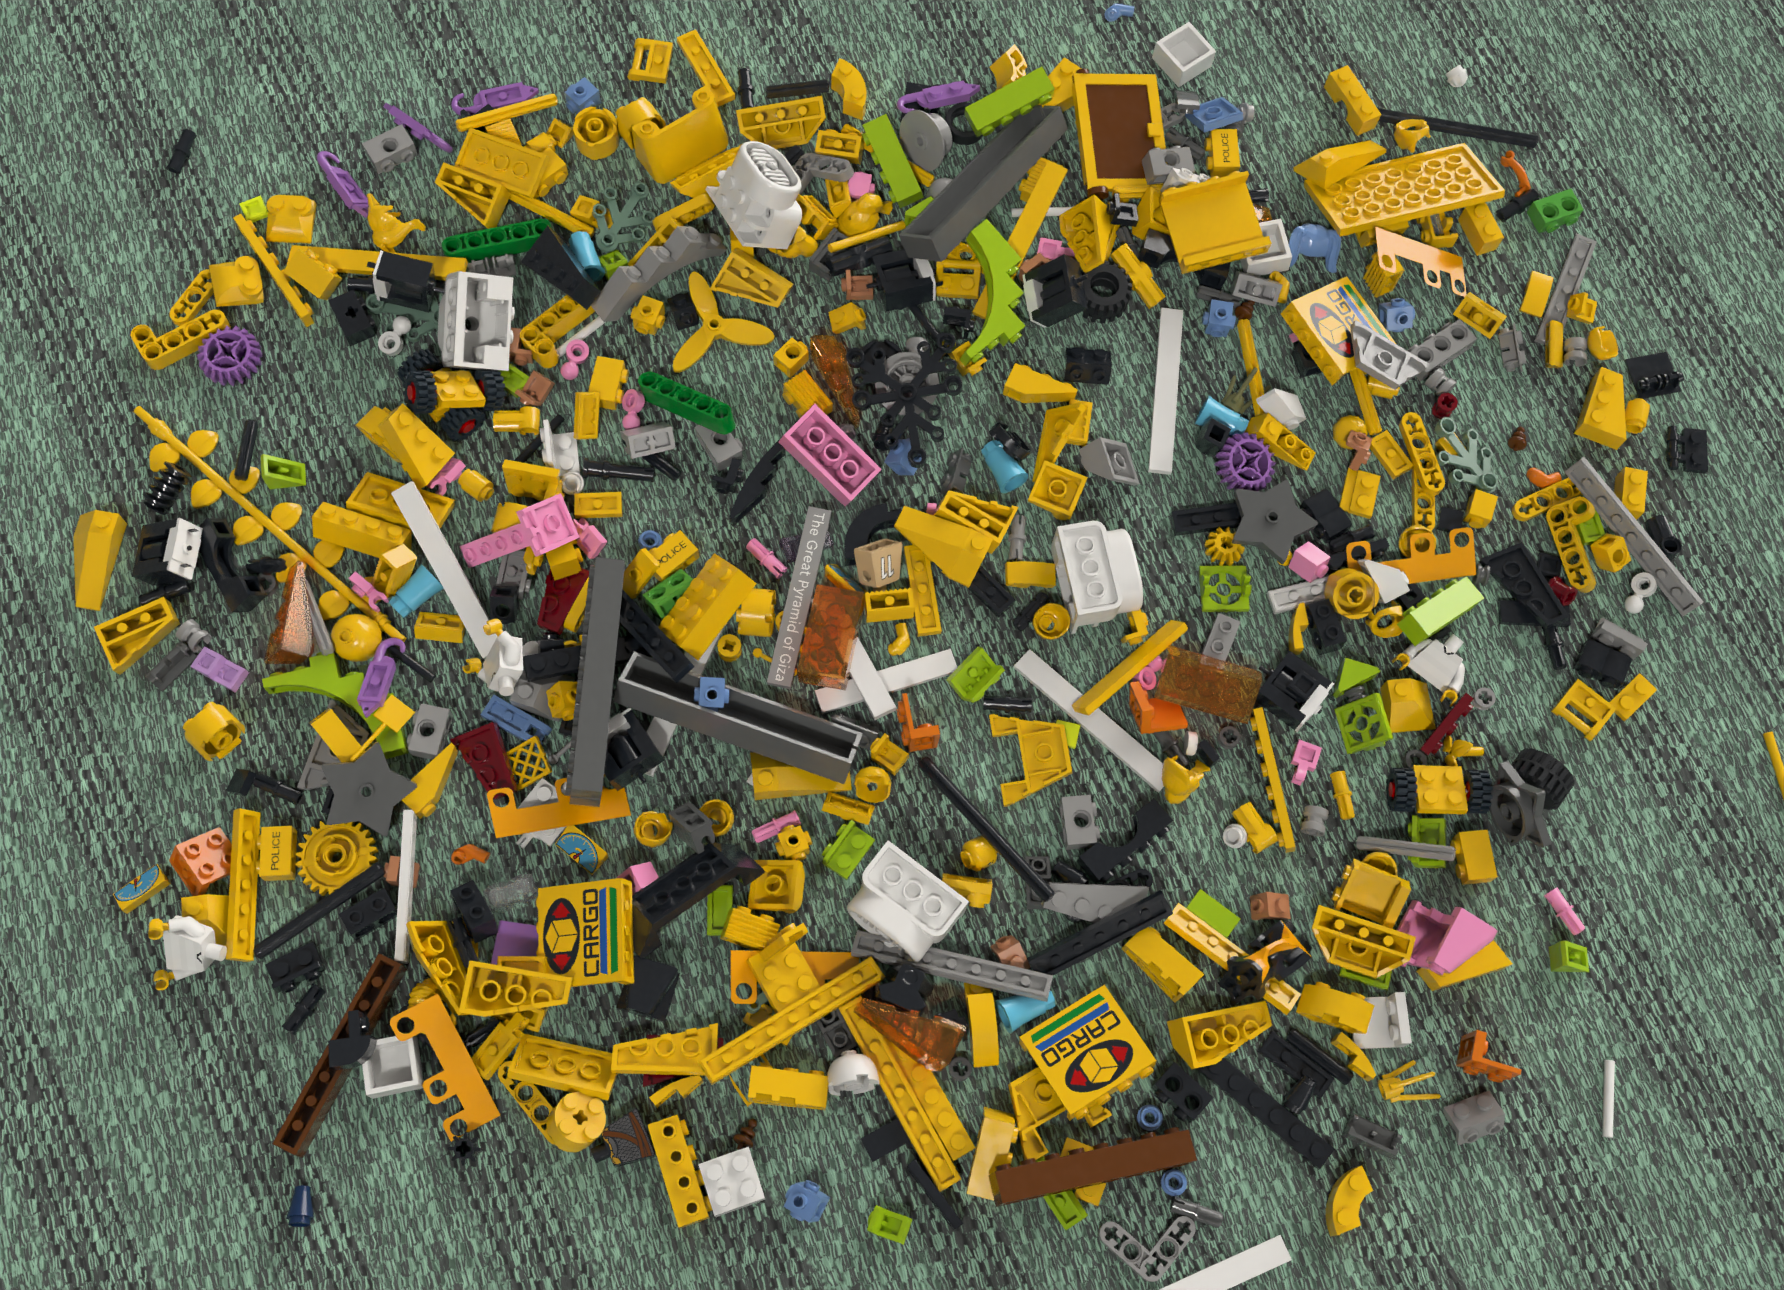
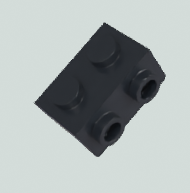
M1080 347L1066 348L1064 381L1108 385L1112 369L1111 351L1103 349L1088 350Z

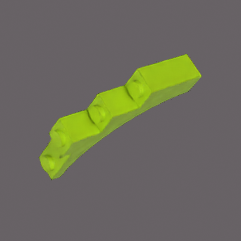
M988 219L974 228L965 240L975 253L983 269L988 297L986 318L980 335L960 358V361L965 366L971 361L974 364L984 356L983 352L987 348L991 351L999 343L1003 347L1009 342L1014 344L1023 336L1021 331L1025 328L1023 322L1012 311L1021 303L1019 299L1024 293L1011 278L1019 270L1017 266L1022 259Z
M319 652L315 656L309 657L311 667L300 666L294 668L291 672H276L262 679L263 687L268 694L292 691L311 692L328 696L358 713L373 733L382 724L380 720L373 716L380 707L365 718L362 707L357 702L365 674L363 672H350L345 677H342L339 661L334 652L327 656ZM388 693V694H387V697H386V700H387L391 695H393V696H395V695H394L393 693ZM386 726L376 737V741L380 743L386 759L409 753L406 747L407 741L403 727L396 733Z

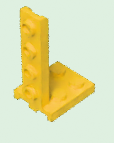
M504 460L502 469L508 493L517 497L535 498L539 501L560 493L563 499L565 498V493H562L563 483L559 479L560 469ZM531 546L526 548L523 560L527 564L526 571L528 574L535 575L537 567H540L543 562V554L535 557Z
M792 923L781 929L780 932L763 944L765 949L746 960L775 1013L780 1012L820 987L795 943L808 933L804 923L797 927Z

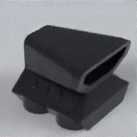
M634 955V984L623 985L616 1008L624 1012L665 1022L680 975L678 969L645 958L641 960L638 956Z
M903 964L889 967L885 973L888 983L878 986L874 1002L909 1019L920 1021L926 1008L922 998L929 997L932 994V983L923 971L910 965Z

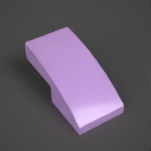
M205 646L190 666L235 693L249 674L246 669L234 664Z

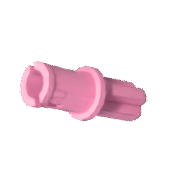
M756 538L748 542L747 550L760 561L759 564L761 566L764 565L777 579L783 575L781 572L785 573L788 570L774 556V552L765 548Z
M794 810L780 818H772L771 822L753 829L752 835L754 840L760 843L781 833L780 830L784 827L801 825V822Z
M1558 887L1544 895L1557 913L1556 917L1560 916L1573 935H1577L1585 929V926L1572 910L1573 905H1569Z

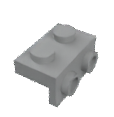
M517 550L502 556L496 586H517L518 599L523 600L524 593H529L532 579L528 578L527 564L523 560L525 551Z
M1605 618L1599 620L1591 635L1593 639L1629 656L1633 660L1643 653L1648 645L1643 639Z
M1490 1091L1443 1107L1446 1119L1456 1132L1455 1141L1458 1145L1473 1143L1480 1137L1488 1134H1497L1504 1128L1505 1113Z

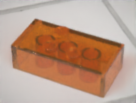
M817 584L797 668L799 683L846 691L865 605L864 592Z
M1169 645L1155 686L1154 698L1248 724L1262 683L1261 671Z

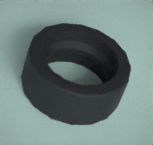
M969 102L953 105L945 116V121L951 130L952 141L959 145H971L977 143L983 137V135L976 137L974 131H959L953 126L952 122L955 117L965 115V107L972 104Z

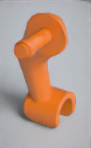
M1509 150L1505 154L1506 157H1501L1500 163L1504 167H1511L1516 173L1520 190L1515 193V197H1520L1523 192H1528L1531 186L1524 168L1514 159V152Z

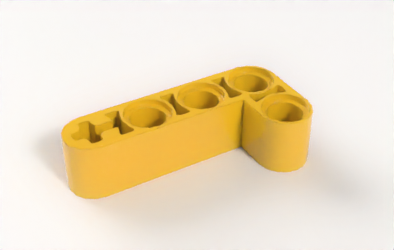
M564 296L521 330L520 338L525 350H531L533 359L542 367L552 368L556 366L559 362V356L554 343L593 314L595 310L592 306L586 310L568 296Z
M211 310L156 338L147 325H137L131 331V338L151 369L160 370L198 351V346H204L202 339H209V333L216 334L217 328L224 331L226 325L230 329L231 326L222 311Z
M1579 496L1551 507L1547 511L1546 519L1570 584L1578 591L1588 593L1595 588L1596 579L1576 525L1592 519L1595 514V507L1588 499ZM1587 504L1586 511L1577 514L1578 507ZM1559 513H1564V519L1561 522L1555 523V517ZM1567 534H1572L1571 541L1563 544V537ZM1580 555L1578 563L1571 565L1570 559L1572 556ZM1577 572H1580L1586 578L1583 585L1579 584L1582 579Z

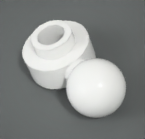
M405 316L396 317L392 324L394 330L383 333L378 340L380 350L388 356H395L403 349L401 335L408 333L411 329V322ZM391 342H395L393 348H389Z
M1643 572L1633 577L1631 587L1634 595L1626 598L1624 602L1625 609L1633 614L1639 613L1644 607L1643 597H1649L1655 593L1657 582L1649 573ZM1644 583H1648L1649 587L1647 589H1641V585Z

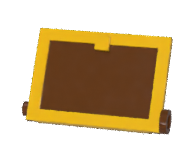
M1088 69L1077 70L1072 76V93L1083 182L1086 186L1087 198L1095 194L1102 201L1109 197V192L1113 191L1114 186L1147 185L1142 159L1153 148L1166 149L1156 74H1089ZM1164 183L1150 185H1163Z

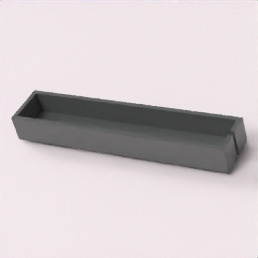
M1036 105L1028 114L1023 116L1020 114L1014 117V120L1006 125L899 234L907 256L909 258L942 262L946 259L948 254L960 244L965 236L986 217V214L999 203L1006 193L1011 191L1012 187L1024 177L1026 172L1066 132L1068 127L1061 107L1045 105L1042 108V105Z
M596 557L595 566L590 565L570 748L574 749H570L568 772L573 773H568L565 792V796H570L569 804L600 807L625 560Z
M637 652L632 654L618 679L613 700L615 703L841 784H845L863 735L861 732L725 684V689H729V703H724V708H718V712L699 706L698 702H694V688L699 687L700 677L704 676L689 672L676 683L654 658ZM713 691L707 693L709 699H715L716 695Z

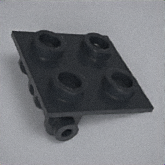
M1667 352L1624 360L1638 398L1646 399L1682 391L1679 384L1684 380V375L1674 371Z

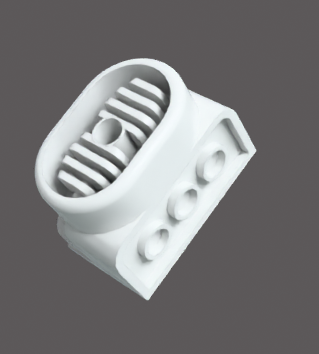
M745 142L740 146L732 166L728 167L726 171L718 172L716 178L720 186H707L705 190L742 246L788 249L802 219V210L796 201L802 186L801 180L785 156L778 150L761 142Z
M462 271L447 275L445 293L439 304L438 345L442 352L443 367L509 371L510 344L513 342L511 321H513L515 314L514 307H512L513 277ZM466 319L471 322L470 330L465 327Z
M1098 521L1057 526L1051 545V552L1064 607L1068 610L1071 618L1069 627L1071 634L1076 633L1078 626L1090 624L1091 627H1097L1100 622L1113 620L1117 614L1137 611L1142 607L1143 586L1131 537L1125 529L1106 531L1105 526Z
M887 841L864 870L861 888L847 905V911L869 933L882 935L888 941L893 940L892 944L881 941L889 948L898 947L900 950L904 949L907 954L904 959L917 963L933 943L940 942L951 931L957 920L964 915L969 901L890 841Z

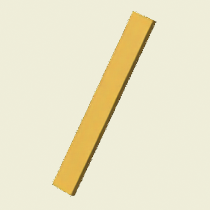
M1049 160L1007 241L1022 259L1017 266L1019 269L1068 172L1067 168ZM1018 271L1011 277V278L1013 279V281H1014V279H1015V277H1016ZM985 285L972 311L973 315L982 319L986 318L987 285Z
M292 245L287 265L298 249L304 251L310 249L320 256L319 261L324 265L326 263L332 265L339 273L372 275L374 268L367 267V263H377L380 252ZM393 253L433 263L435 280L446 281L447 275L457 271L466 272L468 265L466 258Z
M872 956L702 1058L698 1061V1064L711 1085L881 982L885 976Z
M859 996L839 1007L838 1009L862 1054L869 1057L875 1064L879 1076V1085L935 1187L941 1192L960 1181L959 1173L862 997Z

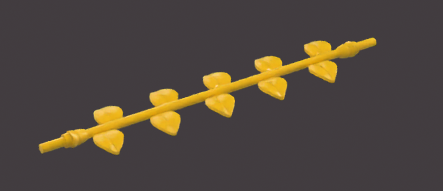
M141 406L134 409V413L148 425V429H150L153 435L168 442L157 444L151 449L149 455L151 471L159 472V469H168L164 462L176 464L182 454L209 478L199 480L193 485L191 504L194 508H203L215 503L221 497L223 490L252 515L243 516L234 523L233 534L236 537L234 540L236 545H245L257 540L263 534L265 527L294 552L286 553L279 557L286 561L287 569L276 572V580L278 582L284 583L300 577L305 572L308 564L336 589L323 593L319 599L318 607L323 620H330L341 616L347 611L351 602L366 616L375 620L381 632L385 631L391 638H398L405 642L406 637L391 625L388 616L381 611L375 612L370 607L368 597L365 595L362 598L327 569L333 567L341 560L345 547L322 540L316 544L313 557L284 532L292 529L299 522L302 515V507L299 504L280 503L273 508L271 519H269L242 495L256 487L260 478L258 468L250 467L246 481L236 480L234 469L230 473L228 483L200 459L211 454L216 448L219 441V436L216 432L209 430L193 432L188 438L187 447L173 435L171 429L163 420L153 418ZM365 577L364 579L371 584L373 577Z

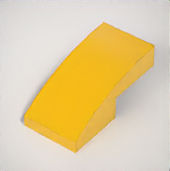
M579 195L570 214L583 223L598 228L596 218L592 215L594 205L600 204V202ZM606 208L605 220L608 229H610L613 222L610 211ZM600 209L595 210L598 214L603 213Z
M1532 270L1519 311L1541 318L1554 277Z
M1029 561L1006 562V586L1053 588L1056 586L1055 564Z
M1299 603L1293 613L1289 627V651L1295 655H1299L1304 649L1301 632H1304L1309 625L1305 603Z
M1344 1033L1336 1034L1331 1044L1351 1057L1346 1067L1367 1082L1374 1079L1376 1073L1362 1050Z
M700 1075L683 1078L663 1087L649 1098L658 1108L677 1091L683 1099L686 1098L704 1081Z

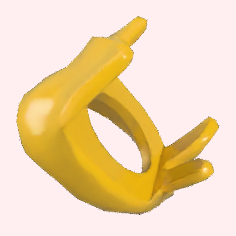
M1403 120L1396 124L1394 138L1402 150L1408 149L1411 153H1414L1418 140L1424 136L1427 138L1431 137L1430 129L1424 120ZM1415 126V130H1406L1409 127Z
M1394 600L1391 601V607L1380 610L1375 615L1371 610L1370 614H1368L1369 619L1365 620L1371 632L1378 637H1395L1403 632L1397 625L1404 618L1402 607L1396 604ZM1390 615L1391 625L1385 628L1377 627V622L1380 618Z

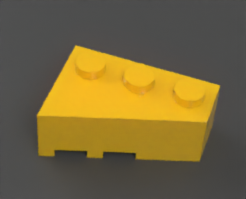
M444 162L435 180V183L487 229L497 227L511 195L503 185Z
M1601 367L1592 377L1574 434L1615 450L1627 440L1622 374Z
M751 1065L748 1091L749 1103L826 1110L828 1076H824L823 1071L809 1070V1073L799 1072V1069L795 1068L780 1070L773 1069L772 1066Z

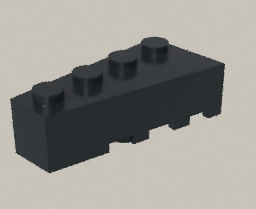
M547 225L521 262L588 310L601 291L589 274L585 272L583 265L567 246V242Z

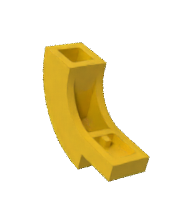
M964 982L973 1066L975 1068L999 1065L998 1032L993 994L990 988Z

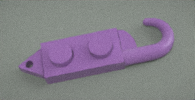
M963 80L940 86H932L922 89L920 92L902 96L897 101V108L903 113H908L914 109L906 108L904 104L916 101L920 106L928 109L970 101V97L980 91V85L968 84Z
M522 82L482 90L475 95L473 100L474 106L465 108L458 106V101L464 97V94L461 93L453 98L451 107L460 116V111L463 109L470 115H474L487 104L491 105L494 109L530 100L539 93L538 88L523 85Z
M385 103L383 107L395 117L393 121L396 124H402L404 128L406 126L412 129L410 133L420 140L424 137L447 153L453 152V147L394 105L391 106Z
M320 151L317 154V161L327 174L326 178L332 184L334 190L337 191L349 209H354L367 218L368 200L348 171L329 164L326 158L332 159L336 163L340 162L334 154Z
M388 638L382 641L376 649L373 660L370 661L357 697V702L362 707L365 718L370 716L378 707L384 706L396 671L395 661L385 656V653L392 645L400 646V651L404 653L406 646L401 639Z

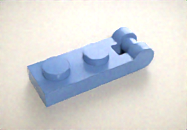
M496 695L492 696L480 714L482 718L489 722H496L498 727L524 742L533 737L528 734L532 727L537 729L534 736H538L540 742L545 735L548 736L552 731L545 723ZM535 743L534 748L539 750L537 744Z

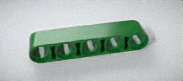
M535 219L449 236L443 240L442 250L444 257L466 258L468 263H471V260H485L486 257L491 259L492 256L495 258L505 256V254L528 252L547 225L551 229L552 226L546 219Z
M649 371L639 376L638 384L647 402L722 435L729 434L735 429V421L729 405L655 372Z

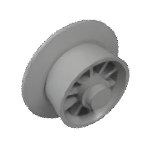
M913 110L903 117L900 124V141L903 151L922 169L926 171L937 169L941 165L944 156L949 153L952 147V134L947 122L938 114H928L921 110Z
M913 352L897 353L884 362L886 374L901 384L911 383L922 369L921 356ZM937 373L929 374L920 387L939 384ZM882 382L875 383L877 394L893 392L892 389ZM910 392L904 394L906 398L912 396ZM937 395L921 398L932 404ZM896 401L882 404L889 410ZM914 405L915 413L920 414L923 412V410ZM904 406L903 409L899 412L898 415H904V416H905V414H906L905 406Z

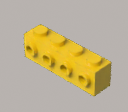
M322 502L312 515L313 537L377 558H380L381 554L401 544H404L409 550L412 549V530L326 502Z
M674 1115L648 1124L678 1228L710 1218L708 1212L713 1211L708 1195L703 1197L700 1186L705 1185L701 1171H695L693 1161L697 1160L693 1144L687 1145L685 1135L689 1134L685 1119L680 1120L678 1115Z

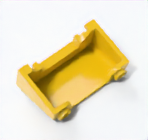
M707 85L696 90L692 95V103L696 108L695 110L662 129H659L652 121H642L632 127L635 155L657 183H668L727 148L728 136L714 95Z

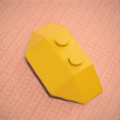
M822 96L736 110L740 133L750 141L761 142L775 149L807 144L826 118Z
M742 144L739 147L724 151L682 173L670 182L671 186L679 193L693 198L701 194H708L705 190L706 187L720 186L716 178L718 172L726 171L728 167L732 166Z
M1321 905L1317 907L1311 928L1327 963L1375 979L1409 962L1416 940L1415 936Z

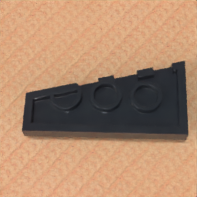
M1523 542L1480 559L1479 562L1483 567L1485 565L1490 566V575L1545 629L1568 621L1569 615Z

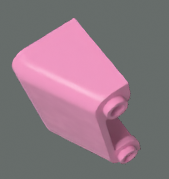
M1412 900L1397 931L1415 936L1416 940L1410 961L1401 966L1406 967L1408 964L1430 969L1439 975L1451 973L1491 943L1498 931L1462 907H1455L1451 915H1446L1435 908L1429 910L1421 905V902Z

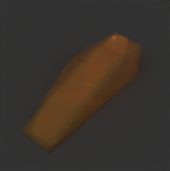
M813 335L810 337V358L856 429L859 427L860 418L858 410L852 402L854 391L846 360V349L843 343H838L834 336Z
M297 561L289 568L282 592V599L285 600V603L281 604L275 616L279 623L275 632L270 633L264 659L266 664H301L311 657L314 652L315 645L312 643L313 628L303 562Z
M865 998L854 1008L855 1014L914 1061L924 1065L930 1071L941 1072L950 1064L966 1030V1026L934 1015L933 1020L919 1017V1011L899 1012L894 1005Z

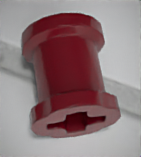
M1451 393L1441 394L1432 407L1433 415L1440 420L1444 417H1450V414L1458 405L1457 398Z
M1557 576L1548 582L1563 606L1570 605L1575 600L1578 593L1575 587H1569Z

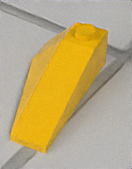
M94 510L79 517L73 536L75 601L78 608L101 610L127 526L125 520L118 513Z

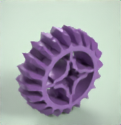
M227 325L224 331L217 328L216 334L209 333V339H202L204 346H198V351L200 352L197 355L199 367L204 371V375L215 384L220 382L221 385L225 386L228 381L234 387L235 380L243 384L242 378L246 376L248 379H251L250 372L258 373L256 366L261 365V346L256 341L255 336L249 334L245 328L240 330L239 327L235 326L231 330ZM225 352H227L229 355L232 354L234 359L231 356H227Z
M1248 432L1235 434L1231 438H1227L1223 449L1216 453L1215 457L1220 460L1214 464L1220 468L1216 474L1223 476L1220 483L1227 482V489L1234 488V492L1236 489L1259 491L1264 489L1267 483L1271 482L1272 478L1270 476L1276 472L1271 468L1276 464V462L1271 461V457L1275 453L1268 452L1270 445H1263L1264 438L1257 439L1256 434L1249 435ZM1238 474H1242L1245 479L1241 478Z

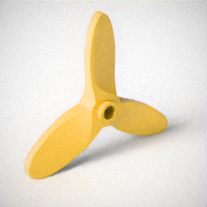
M694 271L689 276V291L703 326L680 348L673 360V371L680 373L689 369L703 357L717 339L721 338L741 345L760 346L773 342L774 334L769 328L753 321L734 318L723 319L719 316L712 290H709L710 287L703 276Z

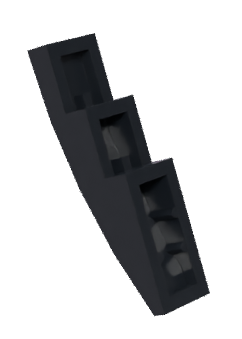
M779 440L761 458L737 495L729 515L730 525L733 527L766 497V488L764 486L776 476V467L774 465L786 455V450L779 443Z

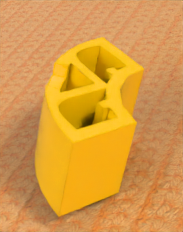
M1015 44L989 67L997 81L995 91L1026 75L1025 69L1027 64Z
M839 58L831 75V89L842 97L843 113L863 121L866 111L867 93L864 79L852 64Z
M374 406L355 426L368 440L380 447L393 460L402 463L397 453L392 451L378 427L391 411L386 407L381 409Z
M1316 982L1315 985L1304 984L1296 1013L1314 1022L1331 1025L1348 1033L1366 1034L1375 1005L1365 1001L1366 997L1354 992L1347 994L1330 989L1328 984Z
M1362 1165L1344 1173L1332 1187L1326 1203V1224L1330 1237L1361 1226L1359 1218L1360 1204L1364 1197L1373 1191Z

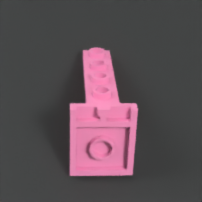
M557 494L517 511L516 513L521 523L459 546L468 568L531 546L536 557L579 538L562 494Z

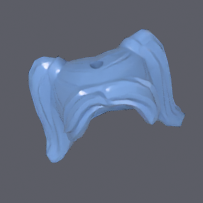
M1306 223L1302 226H1297L1289 240V248L1292 254L1290 267L1295 264L1298 255L1303 254L1309 257H1324L1326 269L1331 273H1336V264L1341 248V237L1337 234L1336 230H1328L1320 224Z

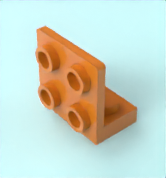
M1139 681L1130 682L1129 707L1141 734L1174 731L1188 727V722L1176 696L1148 699L1147 691L1142 689Z
M902 693L901 701L898 702L897 718L899 723H903V732H901L903 746L908 745L909 752L937 748L940 737L939 726H932V724L927 723L919 725L917 729H914L907 693Z
M218 827L175 845L169 862L192 896L205 895L210 883L230 875L232 844L222 829Z
M1475 1030L1461 1036L1456 1066L1462 1067L1464 1073L1470 1075L1486 1074L1488 1075V1080L1498 1083L1521 1075V1069L1482 1058L1488 1049L1486 1032Z

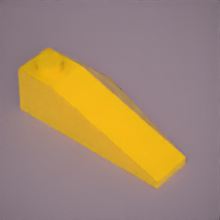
M1371 140L1329 148L1293 167V171L1321 188L1326 189L1385 154L1387 149Z
M1095 194L1059 215L1060 232L1066 238L1068 246L1073 250L1076 260L1080 263V267L1085 273L1104 263L1112 225L1110 224V216L1106 213L1107 205Z
M907 506L903 507L894 525L909 542L926 554V558L931 562L933 561L947 578L968 588L993 540L971 528Z
M750 753L755 800L852 790L850 771L845 784H841L761 754Z
M447 921L407 922L408 936L417 960L458 1016L471 1015L459 1013L466 972L457 948L453 947L454 940L447 927Z
M469 961L459 1013L488 1017L568 1004L573 978Z
M1266 1001L1167 1021L1172 1046L1191 1069L1217 1064L1226 1055L1239 1049L1238 1047L1248 1040H1252L1272 1026Z

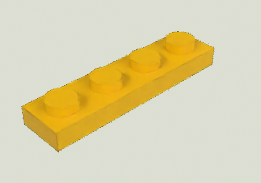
M695 29L677 37L679 47L703 86L707 85L713 93L717 107L735 100V93L697 30Z
M904 546L909 587L913 591L917 636L941 634L942 630L930 561L926 558V554L917 546Z

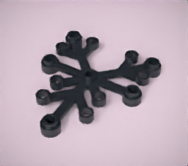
M943 333L938 337V348L931 357V346L928 342L922 341L917 345V352L921 356L922 369L911 383L901 384L886 374L884 364L886 355L884 350L880 348L872 352V360L875 366L865 360L864 352L859 348H851L846 354V360L850 367L861 368L868 373L864 375L857 373L852 377V383L856 389H862L866 384L882 382L893 390V392L869 395L865 390L856 391L852 396V402L857 410L864 411L870 405L896 401L889 411L881 416L882 425L885 428H891L895 425L896 416L905 406V416L891 434L885 436L884 443L888 449L897 448L899 444L898 439L908 428L911 450L908 452V462L914 468L923 467L927 461L926 452L920 448L917 426L929 433L934 442H941L944 439V430L939 426H934L915 413L914 405L926 412L930 420L936 421L941 417L939 406L932 405L921 397L943 393L957 396L963 389L962 380L958 376L951 375L957 371L956 361L954 359H946L944 362H940L945 354L953 352L956 348L955 337L950 333ZM950 343L951 346L944 348L943 344ZM925 346L928 348L925 352L920 351L921 347ZM882 354L883 356L881 359H876L875 355ZM854 358H860L859 362H852ZM948 364H953L954 368L947 369L946 366ZM945 372L951 375L945 379L943 384L920 387L929 374ZM857 379H863L861 384L855 383ZM952 385H956L958 387L956 390L949 389ZM910 392L912 396L906 398L904 394ZM860 400L866 401L864 405L858 404ZM937 410L938 414L933 416L930 412ZM890 417L892 418V421L890 423L884 422V419ZM936 431L942 433L939 437H935L933 434ZM895 439L894 444H888L887 441ZM915 457L922 458L920 462L913 461Z

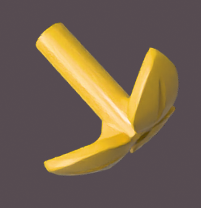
M1446 734L1443 741V752H1448V755L1445 757L1446 765L1458 766L1457 757L1483 756L1484 748L1473 747L1472 743L1464 740H1455L1452 745V737Z

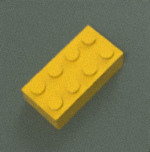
M714 553L705 563L697 577L691 581L684 594L676 601L668 615L663 618L658 628L672 642L699 660L757 583L740 569Z

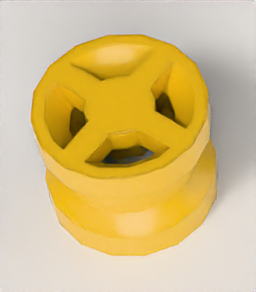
M727 634L719 639L717 648L720 658L726 662H733L739 659L742 652L739 638L735 635Z

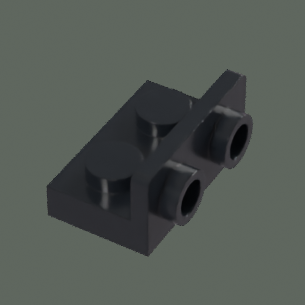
M313 941L265 964L273 982L271 985L273 990L278 993L282 991L283 994L297 988L296 984L304 980L311 982L321 976L320 972L326 970Z

